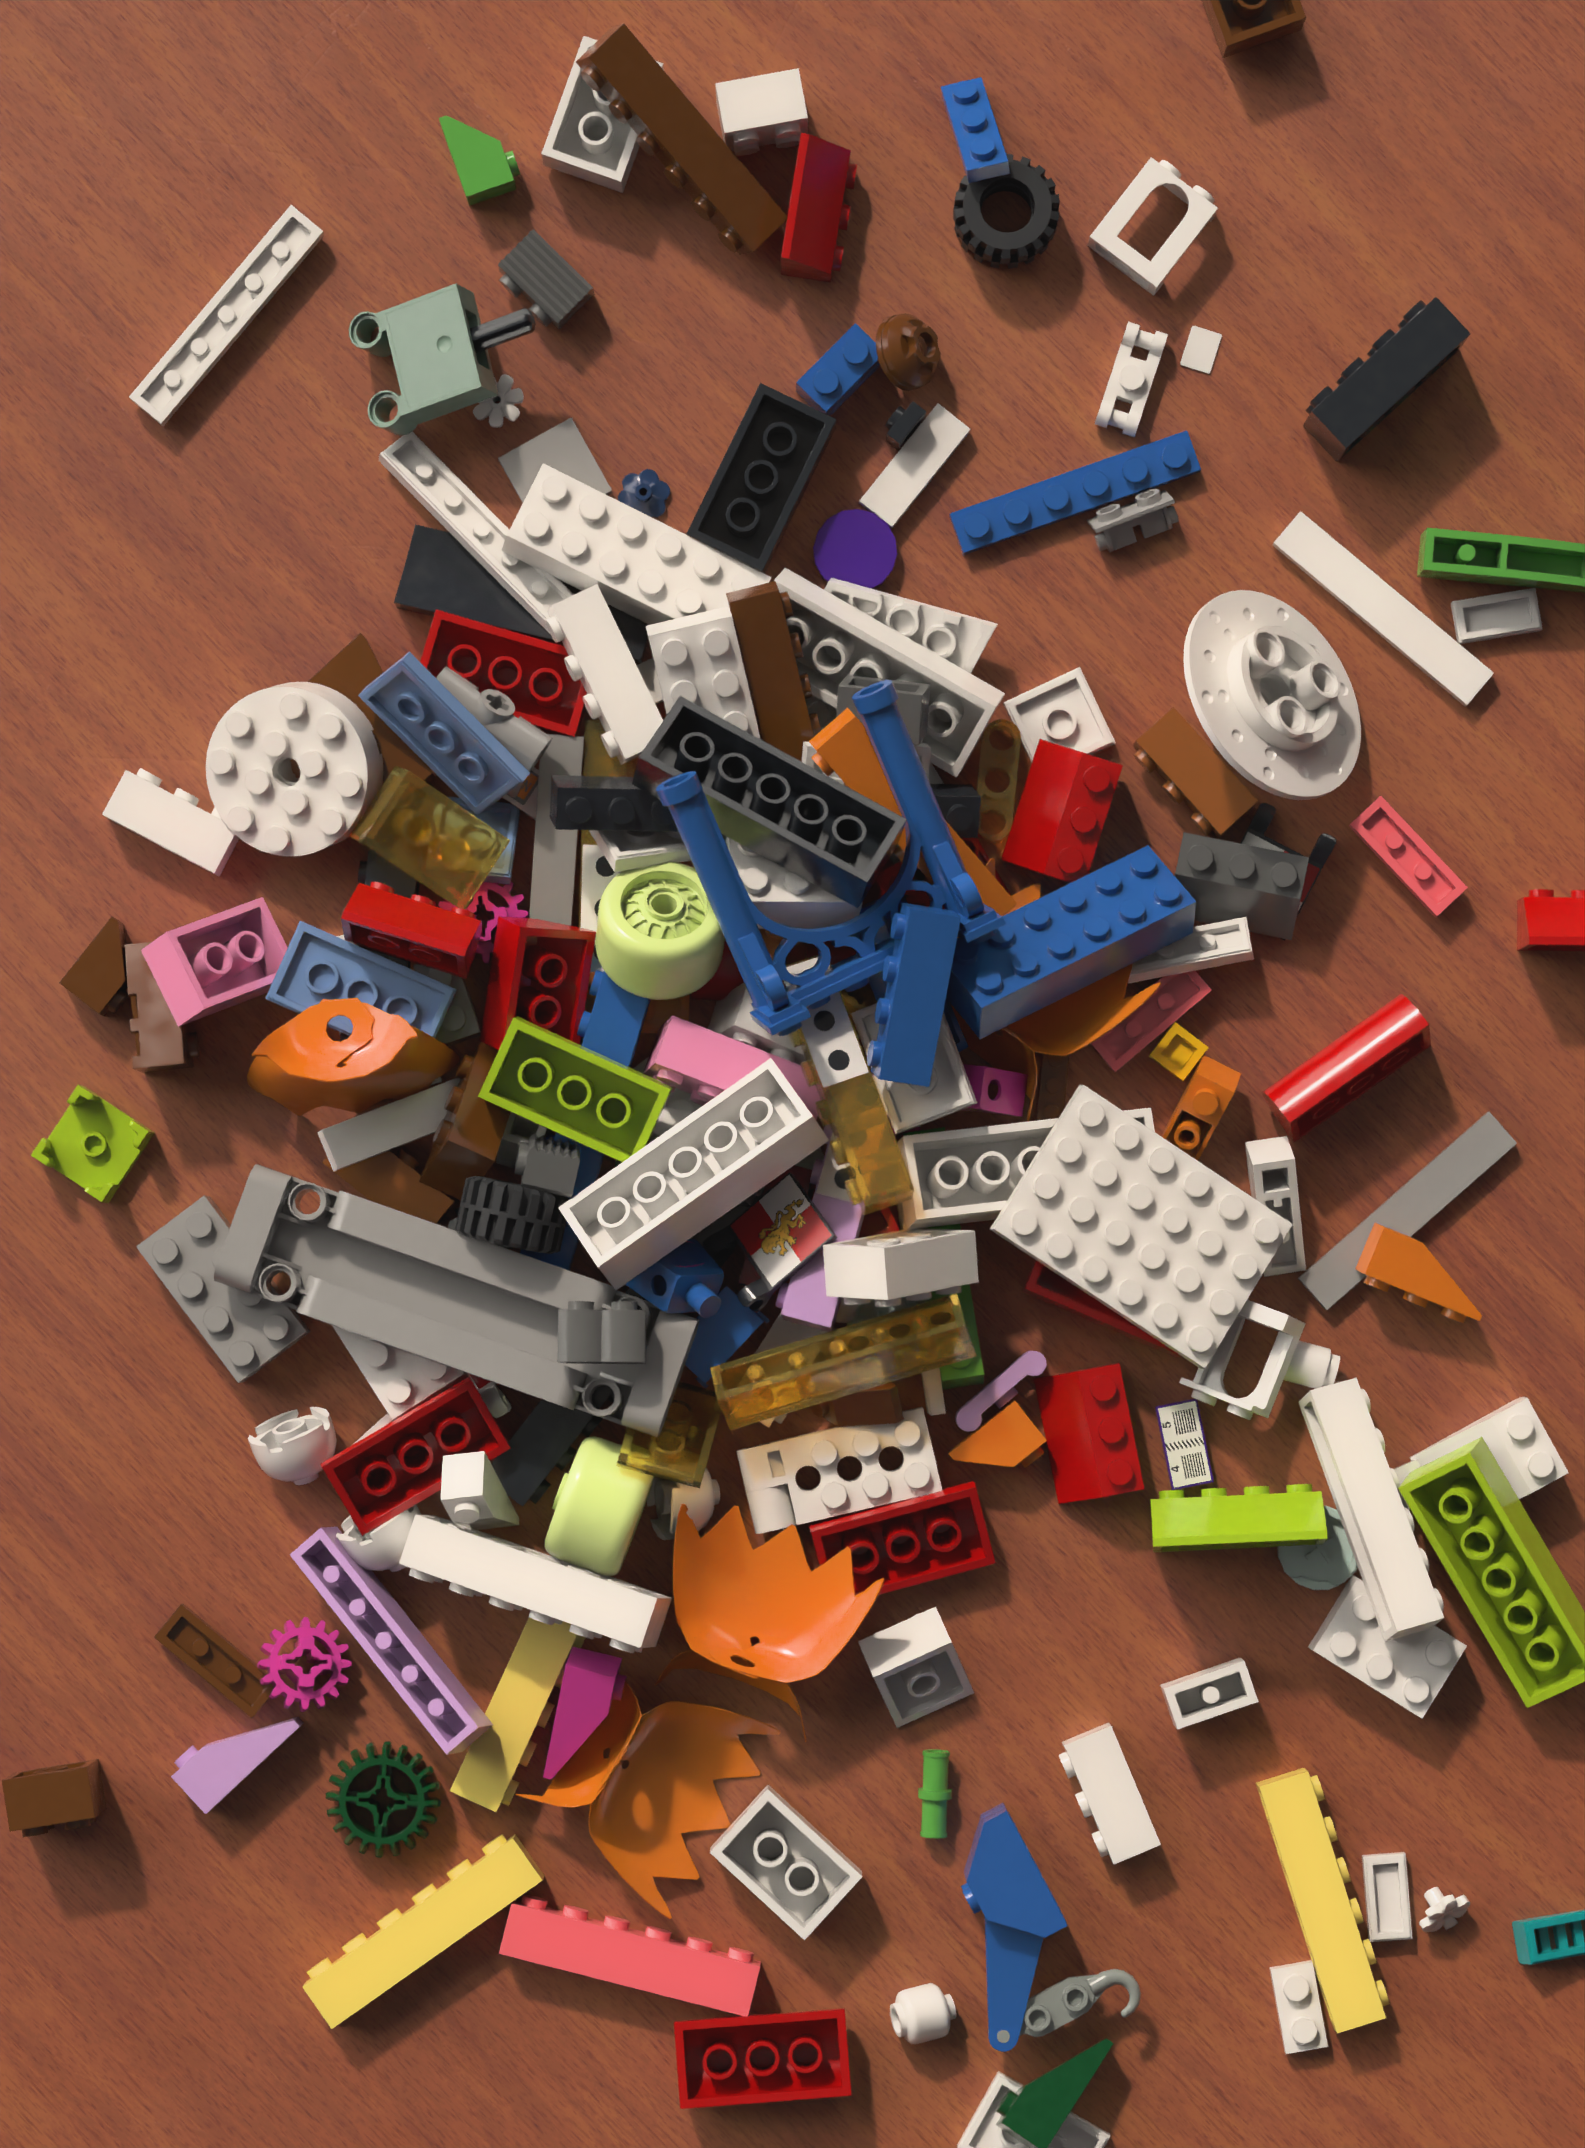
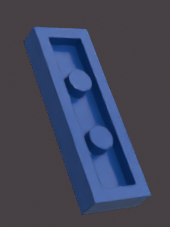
M982 77L941 86L942 99L968 183L1010 174L1007 155Z

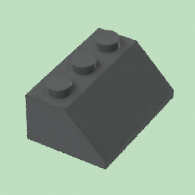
M1184 832L1175 877L1196 900L1194 921L1211 924L1246 917L1249 932L1292 940L1309 857Z

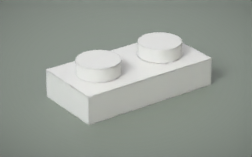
M1309 1960L1270 1967L1284 2052L1291 2054L1328 2047L1313 1962Z

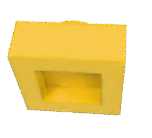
M1174 1022L1150 1053L1149 1057L1179 1080L1184 1081L1209 1047L1178 1023Z

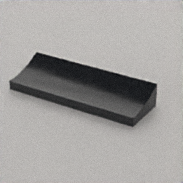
M415 524L404 570L394 600L397 608L433 617L437 609L564 646L562 641L556 643L551 634L536 621L450 532ZM561 581L573 594L581 592V590ZM607 604L635 663L638 665L643 663L648 642L646 626L649 624Z

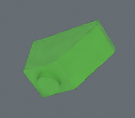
M447 115L439 118L469 206L516 190L513 177L520 175V171L513 151L504 153L500 140Z

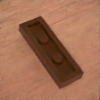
M183 1603L154 1636L156 1640L251 1718L259 1712L270 1698L269 1696L274 1686L272 1683L268 1685H261L260 1680L268 1673L263 1669L257 1668L255 1662Z

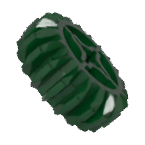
M391 1741L384 1742L382 1754H378L374 1742H370L366 1745L367 1758H364L362 1753L356 1748L350 1753L355 1762L354 1766L345 1760H341L338 1763L339 1769L346 1774L345 1777L336 1774L330 1776L329 1782L340 1787V1791H328L326 1799L339 1801V1806L329 1808L327 1815L328 1817L342 1816L343 1820L333 1827L336 1833L341 1832L346 1827L351 1830V1833L344 1840L346 1845L352 1844L356 1837L363 1840L359 1846V1853L365 1854L369 1849L370 1843L376 1844L375 1856L381 1858L385 1852V1844H390L391 1853L393 1856H398L401 1853L399 1841L403 1840L406 1847L412 1850L417 1846L412 1836L413 1832L423 1839H426L429 1835V1831L421 1822L424 1821L429 1824L437 1822L438 1817L434 1813L428 1812L427 1808L440 1807L441 1799L429 1797L428 1793L438 1790L440 1783L433 1781L426 1784L424 1778L434 1772L432 1766L425 1767L421 1772L415 1767L421 1762L423 1755L417 1753L410 1762L404 1759L408 1752L407 1745L403 1744L396 1756L391 1754ZM379 1765V1774L375 1787L361 1789L360 1791L350 1790L352 1782L358 1773L368 1767ZM392 1767L402 1770L410 1777L418 1795L401 1791L395 1786ZM385 1779L387 1796L397 1801L394 1805L389 1803L388 1809L383 1813L382 1820L380 1802L373 1801V1798L370 1797L373 1793L375 1795L380 1793ZM350 1803L366 1807L371 1811L374 1817L375 1832L364 1827L355 1818ZM417 1808L416 1815L409 1825L399 1831L388 1833V1824L390 1823L393 1811Z

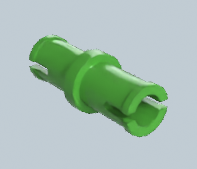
M941 1749L923 1750L922 1753L923 1787L918 1788V1798L922 1799L920 1836L925 1838H946L947 1800L952 1799V1789L948 1788L950 1752Z

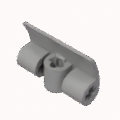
M446 666L436 679L530 772L541 759L553 738L521 716L519 718L513 715L515 705L508 696L493 689H486L480 693L478 687ZM524 781L507 794L516 798Z

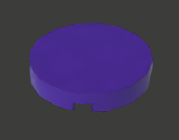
M861 509L844 510L828 518L818 530L813 546L815 566L825 582L828 583L831 578L871 589H875L885 582L893 571L897 557L895 536L888 524L875 513Z

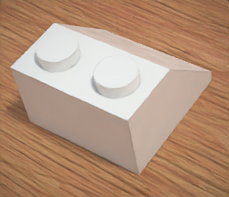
M936 1607L916 1614L905 1621L858 1641L897 1728L974 1693Z

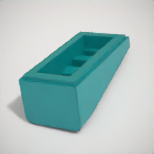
M1585 1909L1513 1921L1512 1928L1519 1963L1532 1965L1585 1955V1942L1581 1920H1585ZM1565 1923H1570L1573 1946H1568ZM1548 1926L1553 1927L1556 1949H1551Z

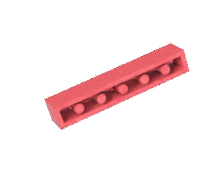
M524 1894L522 1901L516 1899L511 1903L499 1954L741 2016H748L761 1965V1961L753 1960V1952L735 1947H730L728 1953L713 1950L712 1942L696 1937H688L687 1943L670 1939L672 1932L652 1926H647L646 1932L629 1928L630 1921L614 1916H605L604 1921L588 1918V1910L575 1906L564 1905L563 1911L546 1907L547 1900Z

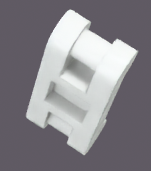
M1128 321L1095 425L1107 428V425L1124 429L1122 434L1135 437L1168 334L1159 331L1152 334L1140 330V325ZM1134 345L1150 350L1146 361L1130 356ZM1116 399L1132 404L1129 414L1113 409Z

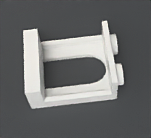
M1151 157L1091 234L1087 246L1154 296L1163 285L1167 275L1207 223L1214 219L1218 207L1213 204L1215 199L1205 189L1197 185L1191 188L1179 179L1181 173L1172 164L1165 160H1161L1158 163ZM1163 185L1188 204V211L1153 259L1149 261L1117 236L1149 194L1157 187Z
M1247 1300L1206 1368H1198L1194 1381L1181 1377L1179 1383L1194 1389L1191 1395L1192 1398L1215 1406L1217 1399L1229 1403L1227 1411L1242 1418L1251 1420L1253 1413L1268 1418L1306 1323ZM1245 1319L1279 1332L1257 1387L1250 1395L1239 1399L1228 1395L1224 1388L1223 1377Z

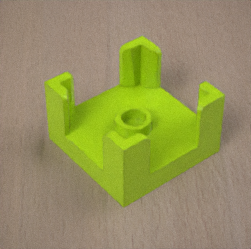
M78 1084L67 1100L70 1106L48 1139L42 1138L31 1156L44 1165L62 1173L83 1187L85 1192L100 1202L109 1203L155 1132L90 1089Z

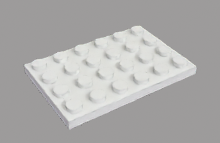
M1079 1085L990 1230L1200 1369H1205L1293 1224L1085 1085Z

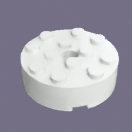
M289 682L249 694L239 700L218 722L207 750V786L219 816L227 827L241 840L258 850L279 856L307 855L345 840L355 833L369 818L373 808L376 806L382 788L383 757L382 754L379 755L377 743L371 731L374 729L370 721L357 705L343 694L327 686L310 682ZM291 759H294L299 765L300 778H295L296 775L292 772Z

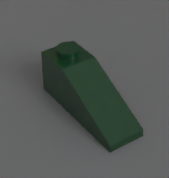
M1107 2038L1101 2040L1022 2086L1016 2093L1009 2090L996 2109V2112L1001 2115L996 2125L1029 2148H1048L1114 2043Z

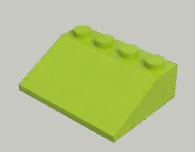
M1312 1484L1286 1485L1287 1493L1270 1494L1269 1486L1244 1487V1495L1227 1496V1488L1201 1489V1497L1184 1498V1490L1159 1491V1499H1150L1153 1552L1323 1545L1328 1537L1322 1491L1312 1492Z

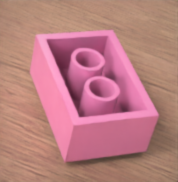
M261 897L170 930L143 948L141 952L179 1027L268 993L288 947L264 898Z

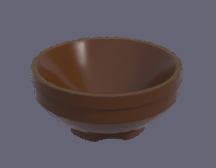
M907 313L886 318L878 328L876 352L886 377L896 387L905 391L916 390L929 383L934 377L941 355L938 348V337L934 330L920 319ZM918 339H919V341H920V343H921V345H922V349H923L924 355L922 354V352H921V350H920V348H919Z

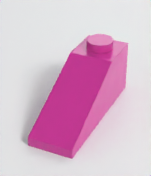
M572 1647L565 1665L543 1778L552 1779L607 1717L613 1699L621 1701L627 1676L619 1674L622 1658Z

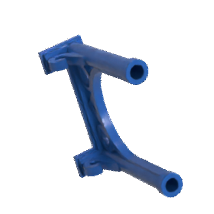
M885 680L867 686L856 692L852 696V700L861 717L903 818L907 819L905 824V855L901 868L887 892L869 909L848 921L830 927L803 929L786 926L766 917L751 901L704 794L697 773L695 771L682 773L656 787L662 805L668 806L751 997L753 1011L749 1013L752 1020L771 1035L785 1036L797 1031L802 1027L801 1022L811 1017L809 1010L827 1004L831 1000L830 995L843 989L847 992L857 990L869 983L868 977L883 971L886 957L893 955L895 939L890 937L874 945L875 935L886 924L881 919L886 913L892 923L895 913H898L899 902L906 890L926 891L930 899L929 907L942 909L944 905L946 910H952L958 914L961 920L957 937L967 943L972 941L973 944L989 940L996 935L995 929L1006 925L1003 916L982 902L975 883L965 869L897 706L896 700L899 697L892 680ZM920 851L933 879V885L924 880L913 879ZM757 924L771 933L783 937L774 951L773 960ZM861 931L860 939L852 935ZM799 941L814 944L818 950V960L815 965L799 974L789 973L786 969L785 961L788 953ZM831 941L834 947H852L857 954L829 966L831 959L830 950L823 942ZM782 980L787 981L791 985L784 987Z

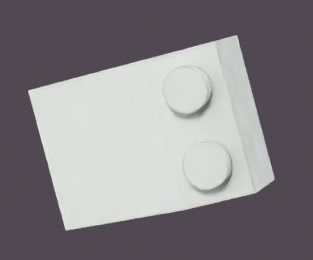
M1519 1397L1409 1457L1411 1461L1417 1459L1420 1466H1423L1483 1437L1518 1499L1537 1491L1569 1473L1529 1399L1526 1397Z

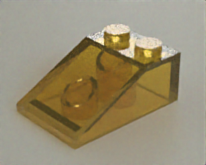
M398 766L394 767L349 835L350 838L455 907L466 909L510 842L508 838L415 774Z
M679 1381L659 1437L657 1438L627 1427L616 1466L700 1488L726 1394Z

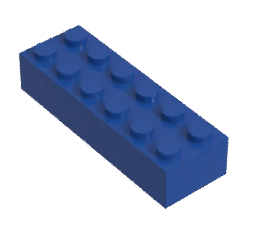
M1147 845L1004 915L1003 918L1006 925L995 929L996 935L989 940L973 944L972 941L967 943L958 938L946 998L977 1037L982 1039L1192 934L1196 900Z

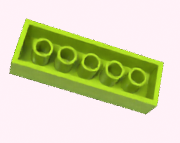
M1483 1437L1410 1472L1398 1489L1525 1706L1529 1708L1585 1682V1611Z

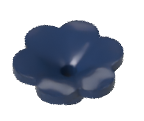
M646 469L639 475L629 473L623 478V490L618 495V501L650 517L658 518L664 514L666 509L664 501L670 495V488L667 483L659 481L655 471ZM642 490L647 491L645 496L640 495Z

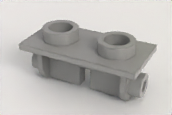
M1151 489L1138 494L1135 497L1136 501L1120 507L1119 504H1112L1099 509L1096 512L1097 516L1087 519L1088 524L1096 533L1101 532L1094 536L1099 551L1107 549L1109 552L1137 542L1132 528L1137 525L1140 526L1144 538L1172 529V524L1179 522L1178 515L1174 506L1168 508L1166 506L1174 504V499L1166 490L1160 492L1159 489Z

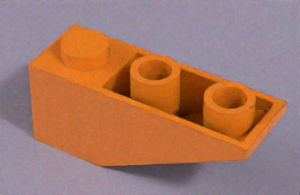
M1203 1054L1161 1137L1198 1161L1235 1093L1241 1073Z
M1374 1223L1355 1268L1367 1275L1364 1283L1388 1292L1390 1285L1405 1291L1403 1299L1426 1308L1429 1301L1443 1306L1440 1314L1461 1323L1465 1322L1467 1316L1478 1321L1481 1320V1313L1422 1242Z

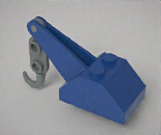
M1004 1803L982 1813L964 1869L967 1883L963 1884L961 1888L973 1913L975 1914L982 1910L985 1916L988 2039L991 2046L998 2051L1006 2052L1016 2046L1019 2036L1022 2034L1034 2037L1044 2036L1087 2013L1101 1994L1113 1985L1124 1986L1129 1993L1128 2005L1121 2011V2016L1126 2018L1135 2012L1141 1997L1139 1984L1132 1975L1118 1969L1102 1971L1097 1975L1068 1977L1029 1998L1043 1937L1046 1938L1068 1926Z

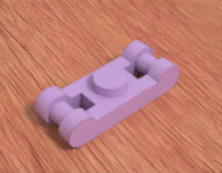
M1033 1350L1023 1353L958 1409L955 1415V1422L958 1427L967 1432L976 1430L981 1424V1414L994 1403L1000 1409L1018 1393L1014 1386L1026 1375L1038 1376L1043 1373L1047 1365L1044 1355Z

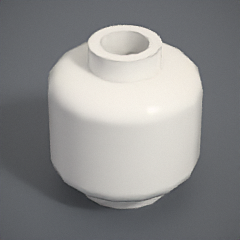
M928 1983L900 1991L896 1996L895 2003L890 2005V2017L898 2037H904L910 2044H919L946 2036L949 2033L950 2020L956 2018V2008L950 1994L944 1995L936 1984Z

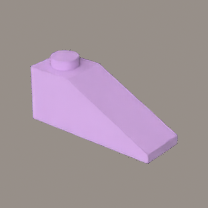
M299 1717L208 1743L199 1751L192 1745L174 1762L179 1770L171 1777L196 1805L207 1814L304 1722Z

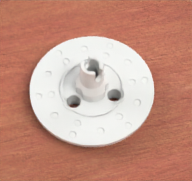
M1250 590L1230 591L1206 603L1194 616L1188 628L1183 661L1186 685L1192 705L1211 742L1227 762L1242 776L1274 795L1293 800H1310L1324 796L1339 787L1348 778L1357 761L1361 742V723L1358 704L1350 679L1328 641L1297 610L1283 601L1264 593Z

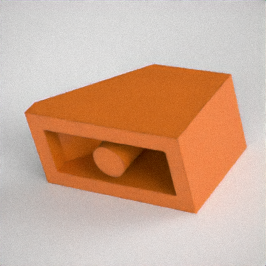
M1012 1400L947 1453L955 1461L1015 1467L1018 1463H1021L1026 1468L1044 1453L1040 1446L1047 1440L1018 1403Z

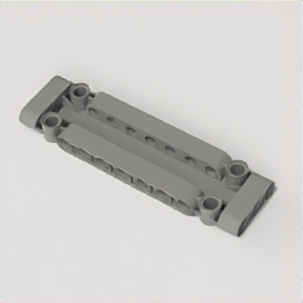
M255 1164L250 1172L214 1272V1281L290 1307L295 1309L297 1313L568 1409L574 1410L575 1408L657 1438L665 1423L699 1326V1319L683 1313L663 1312L652 1303L617 1291L613 1286L486 1241L463 1236L458 1231L343 1191L338 1193L259 1164ZM317 1192L320 1197L318 1210L312 1214H304L300 1208L302 1197L306 1193ZM285 1272L290 1276L291 1287L285 1294L275 1295L271 1289V1281L278 1273ZM568 1301L594 1302V1310H611V1302H638L637 1305L647 1312L646 1364L558 1363V1309H568ZM601 1386L611 1387L615 1395L612 1406L605 1410L597 1409L592 1402L594 1391Z

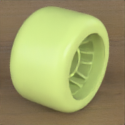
M665 862L644 868L624 870L611 880L600 900L595 941L596 953L605 973L622 989L648 999H676L699 990L715 975L722 960L725 937L695 868L679 862Z
M600 1437L585 1438L577 1451L569 1474H564L552 1506L555 1512L545 1539L544 1547L546 1551L559 1560L600 1575L614 1576L618 1574L624 1563L656 1476L657 1464L655 1460L644 1453Z

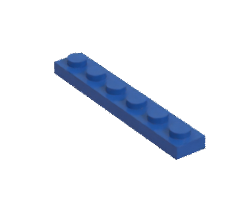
M1186 430L949 513V518L962 554L966 555L1194 475L1201 471V467Z

